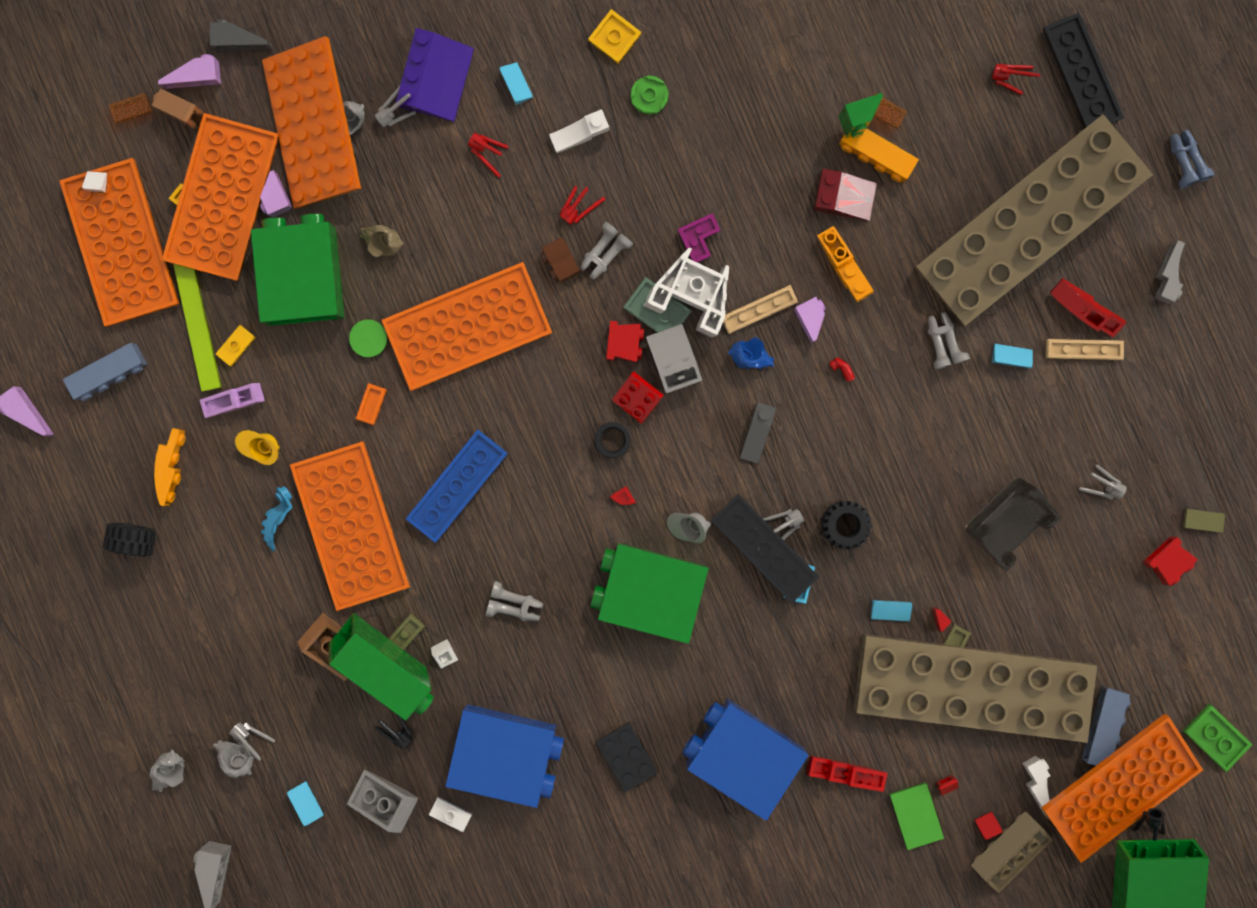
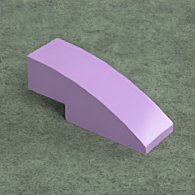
M251 383L201 399L200 403L204 417L209 418L252 406L265 400L260 383Z

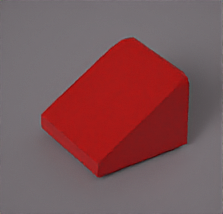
M933 607L932 612L937 630L943 632L950 625L951 620L940 609Z
M953 775L935 783L940 795H945L958 789V781Z
M992 811L975 819L978 829L985 840L1003 832Z

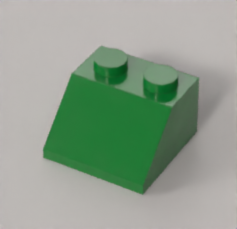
M882 93L846 104L838 117L846 138L851 136L852 138H857L863 135L883 98Z

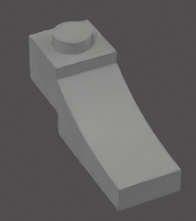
M1179 240L1171 243L1155 277L1162 280L1155 298L1166 304L1178 301L1182 295L1181 288L1183 284L1179 282V262L1185 243Z

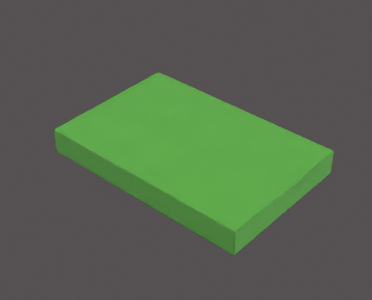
M1210 704L1182 731L1225 772L1253 745Z
M926 782L889 793L907 850L944 839Z

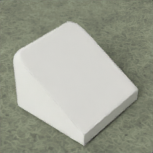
M87 171L82 189L106 193L107 173Z
M448 640L431 647L432 656L441 669L458 660Z

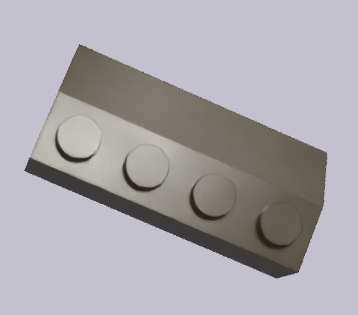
M1025 811L1017 816L1015 822L1009 828L1003 830L1001 836L996 841L988 845L984 853L974 859L971 866L999 894L1053 839Z

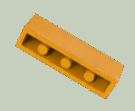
M868 129L863 132L862 136L852 138V136L846 138L844 134L838 144L842 146L841 149L849 154L851 152L854 153L860 161L873 164L877 171L890 174L891 178L899 183H904L908 179L919 160Z

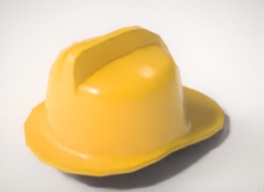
M245 430L236 436L235 445L239 452L246 457L264 465H271L278 459L280 446L272 435Z

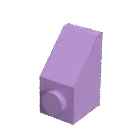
M274 170L270 171L260 196L262 200L260 206L264 214H268L273 218L293 209L278 174Z
M814 297L793 309L811 343L817 340L825 315L823 302Z

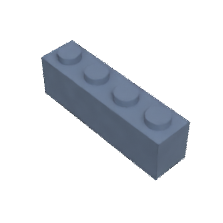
M129 343L64 378L63 381L73 400L83 402L92 398V394L98 391L100 393L109 389L110 384L124 381L126 379L125 376L141 372L143 370L142 367L146 366L147 362L137 344Z
M1101 686L1089 730L1088 743L1085 745L1082 756L1083 761L1096 766L1115 752L1116 746L1120 743V730L1125 724V711L1130 706V694Z

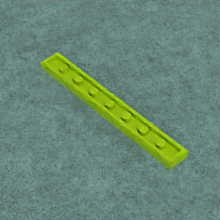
M173 264L201 392L222 388L196 270Z

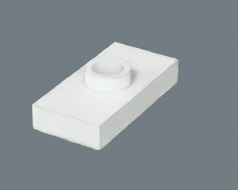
M438 797L429 815L463 832L472 813Z

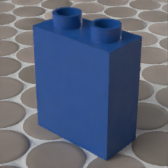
M728 698L722 706L714 702L703 719V722L709 725L702 738L693 734L682 751V754L688 758L686 761L687 770L767 821L809 755L804 747Z
M467 704L462 713L445 787L537 808L540 797L551 798L555 775L546 774L549 759L559 761L564 738L554 736L555 724Z

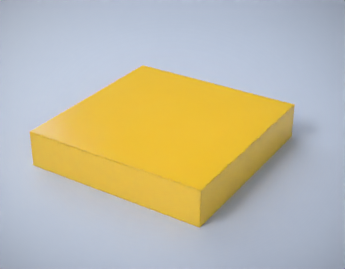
M611 9L588 38V42L619 64L640 37L641 31Z

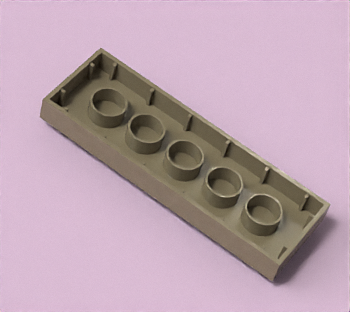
M1102 114L914 268L962 326H966L1153 174L1104 114Z
M863 634L853 710L858 714L1088 743L1097 665L1088 662Z

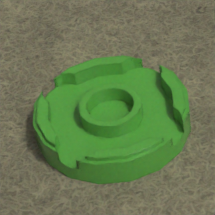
M648 75L638 79L631 89L632 104L642 114L652 115L659 113L668 102V89L665 83L656 76Z
M365 319L357 322L352 327L349 334V342L352 349L358 355L370 358L380 355L385 350L388 344V335L385 328L379 322Z

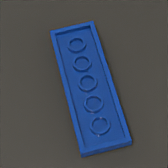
M478 429L407 516L406 520L436 543L508 453Z

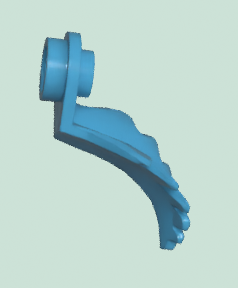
M285 486L276 488L277 493H275V497L280 504L269 509L265 514L267 519L261 523L265 527L261 531L264 535L263 540L267 542V546L271 551L275 550L274 534L277 526L282 523L286 514L293 508L290 503L292 496Z

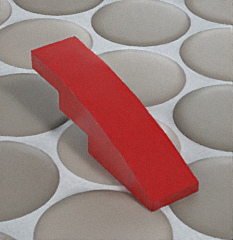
M816 756L809 757L806 775L881 792H884L888 775L887 772Z

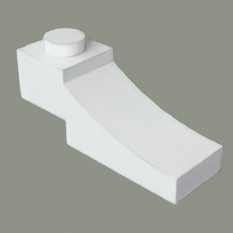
M601 109L584 116V118L561 130L549 134L556 153H560L609 131V125Z
M1034 756L1022 764L1032 779L1026 785L1042 810L1041 807L1050 801L1047 789V778L1050 777L1047 770L1050 768L1044 759Z

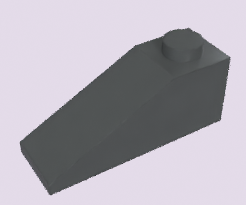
M216 20L215 23H210V46L215 51L272 50V45L268 40L226 20Z
M756 403L740 459L758 464L776 411L775 407Z

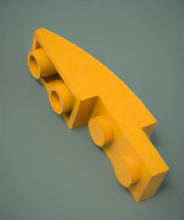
M832 226L817 235L830 263L856 302L873 294L874 290L854 261V256L835 227Z
M172 428L167 445L159 444L156 454L154 478L156 494L161 506H170V503H173L176 495L174 492L175 487L181 480V469L175 468L174 465L179 461L180 454L178 452L180 446H183L186 436L184 435V430Z

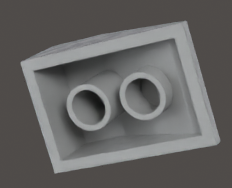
M364 770L347 805L386 831L401 833L418 797L368 770Z
M209 841L200 850L196 851L193 862L196 863L194 870L204 908H215L220 903L231 845Z

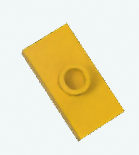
M239 325L217 351L216 355L232 367L256 337L242 325Z

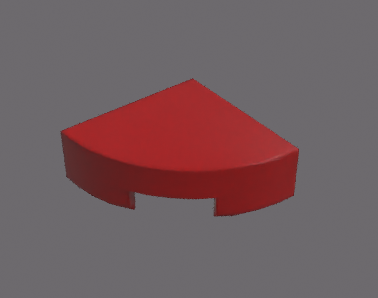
M626 486L610 496L613 501L621 505L636 503Z

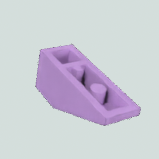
M201 55V58L192 59L158 80V85L163 89L221 84L219 61L212 55Z
M13 386L0 396V412L3 415L43 436L54 435L22 387Z

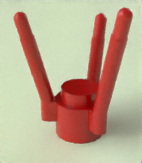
M1000 63L995 65L992 79L996 80L995 84L1002 85L1022 95V91L1004 82V80H1008L1010 74L1040 77V74L1012 70H1032L1033 66Z
M474 133L468 142V146L472 148L471 152L500 178L501 175L479 151L483 152L485 149H488L501 156L502 153L488 145V143L508 149L509 146L487 138L483 134L480 136Z
M574 186L565 205L560 210L559 216L570 225L573 222L577 224L582 217L605 201V197H602L577 215L579 211L575 208L588 191V187H585L575 202L570 205L577 190V186Z

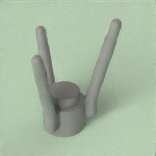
M400 86L384 105L378 109L379 112L375 114L376 119L383 127L386 125L391 127L395 123L416 114L415 111L393 119L395 117L393 111L410 97L408 93L391 108L388 107L398 95Z
M1095 465V467L1111 481L1109 482L1095 473H1091V476L1107 485L1105 489L1107 493L1079 487L1080 491L1103 496L1110 500L1114 497L1118 500L1121 499L1127 489L1125 485L1121 484L1120 480L1114 478L1099 465Z
M789 509L763 519L770 521L787 516L784 518L786 522L773 530L776 533L789 526L791 529L781 537L785 540L801 527L800 524L805 522L798 509L794 511Z
M239 722L232 728L229 734L237 743L244 744L253 756L260 761L261 757L245 740L250 735L248 731L272 743L275 742V739L251 727L248 723L243 725Z

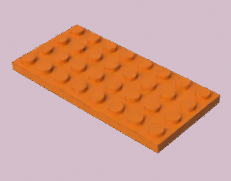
M324 36L263 59L262 63L277 133L279 134L293 208L300 209L361 189L329 38Z
M203 113L163 253V261L239 282L251 240V229H254L262 201L260 196L268 178L278 144V133Z
M130 158L90 171L107 173L106 193L82 189L87 172L59 180L104 327L180 305L167 262L162 260L163 248L135 159Z
M524 262L382 319L410 391L552 334Z
M364 441L290 464L336 611L410 588Z
M1163 714L1041 808L1077 860L1082 863L1142 817L1143 811L1147 812L1150 808L1156 807L1202 772L1203 769L1170 717Z

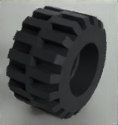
M851 501L836 502L834 505H830L829 509L824 512V517L821 519V531H823V536L835 547L845 550L860 547L871 534V517L867 514L868 511L858 503ZM842 514H851L856 519V530L850 536H842L836 530V521Z
M109 523L106 525L103 548L118 554L140 557L153 555L157 532L152 528L139 525Z

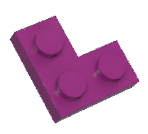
M713 213L678 229L686 250L691 248L689 254L691 260L699 263L711 257L704 239L721 231Z

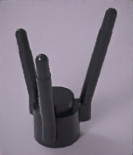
M396 714L404 731L400 729L397 733L379 719L378 723L391 735L378 726H375V730L393 742L396 747L398 746L402 750L413 740L410 736L412 731L399 715Z
M1150 808L1147 812L1143 811L1142 817L1134 827V830L1137 831L1146 820L1147 825L1153 828L1152 840L1156 841L1158 827L1161 826L1162 834H1166L1165 813L1158 808Z

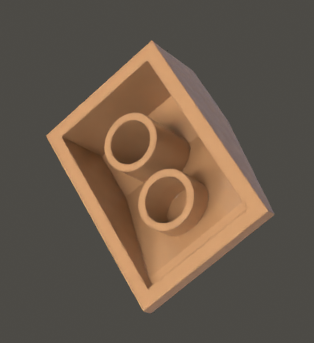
M322 613L298 640V645L301 652L346 681L347 677L329 665V642L341 629V626Z

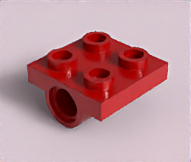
M633 371L612 401L642 424L664 395Z

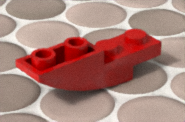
M1064 278L1050 291V294L1066 309L1098 332L1102 330L1114 337L1126 324L1123 318L1095 302L1093 296Z

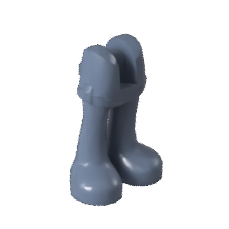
M1189 130L1182 131L1181 138L1178 134L1170 136L1171 152L1176 156L1183 171V177L1178 182L1180 189L1189 187L1196 182L1206 181L1215 176L1214 171L1207 167L1196 146L1197 142ZM1187 152H1189L1192 158V161L1196 168V173L1187 157Z

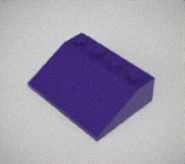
M416 28L396 103L408 93L410 97L399 108L455 122L474 48L434 32Z

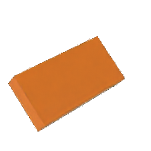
M368 383L356 419L375 426L387 389Z

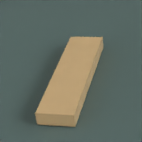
M791 285L725 314L723 324L728 334H731L798 303V300Z
M1046 339L1045 359L1124 360V341Z

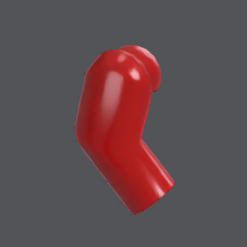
M834 358V360L829 362L832 370L835 371L839 368L842 371L847 382L855 379L850 365L842 359Z

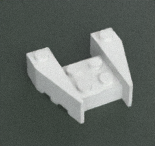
M688 248L650 289L643 306L661 314L665 311L672 296L703 311L695 330L713 338L718 335L725 318L729 266H724L720 273L688 259L691 248Z

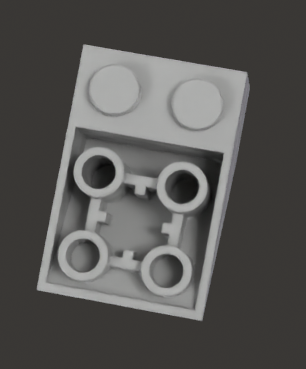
M682 324L646 336L666 393L703 381Z

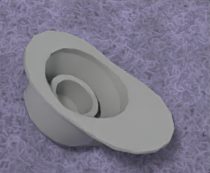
M694 512L690 514L673 513L667 519V526L672 535L678 539L698 544L704 542L706 532L711 525L701 514Z

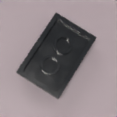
M630 722L596 741L624 792L658 773Z

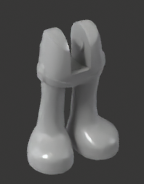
M606 221L602 226L603 236L597 245L589 253L585 254V259L580 266V270L584 272L592 262L598 265L590 275V278L593 280L601 273L606 272L609 263L622 249H630L633 246V243L620 233L602 259L599 258V255L619 233Z
M946 312L940 313L942 327H938L934 315L928 317V333L934 342L937 357L934 362L935 370L970 360L968 353L960 351L954 335V323L951 322ZM943 334L945 335L951 361L948 358L941 337V335Z
M494 582L490 598L517 603L521 605V608L490 599L485 616L493 617L496 613H503L521 618L524 622L527 620H540V615L527 611L529 606L543 608L544 603L530 595L523 596L503 589L500 582Z

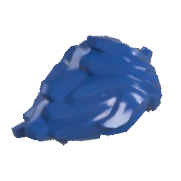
M756 337L749 341L734 343L728 352L740 369H743V367L747 370L750 368L762 369L763 367L774 366V358L769 357L764 348V343Z

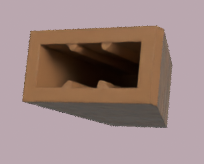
M160 89L154 95L152 100L154 108L196 131L199 130L204 112L196 105L163 89Z

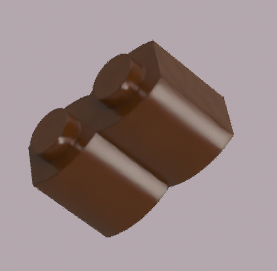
M563 237L542 247L544 252L541 253V256L546 264L550 263L553 269L549 271L554 280L558 279L562 283L581 273Z

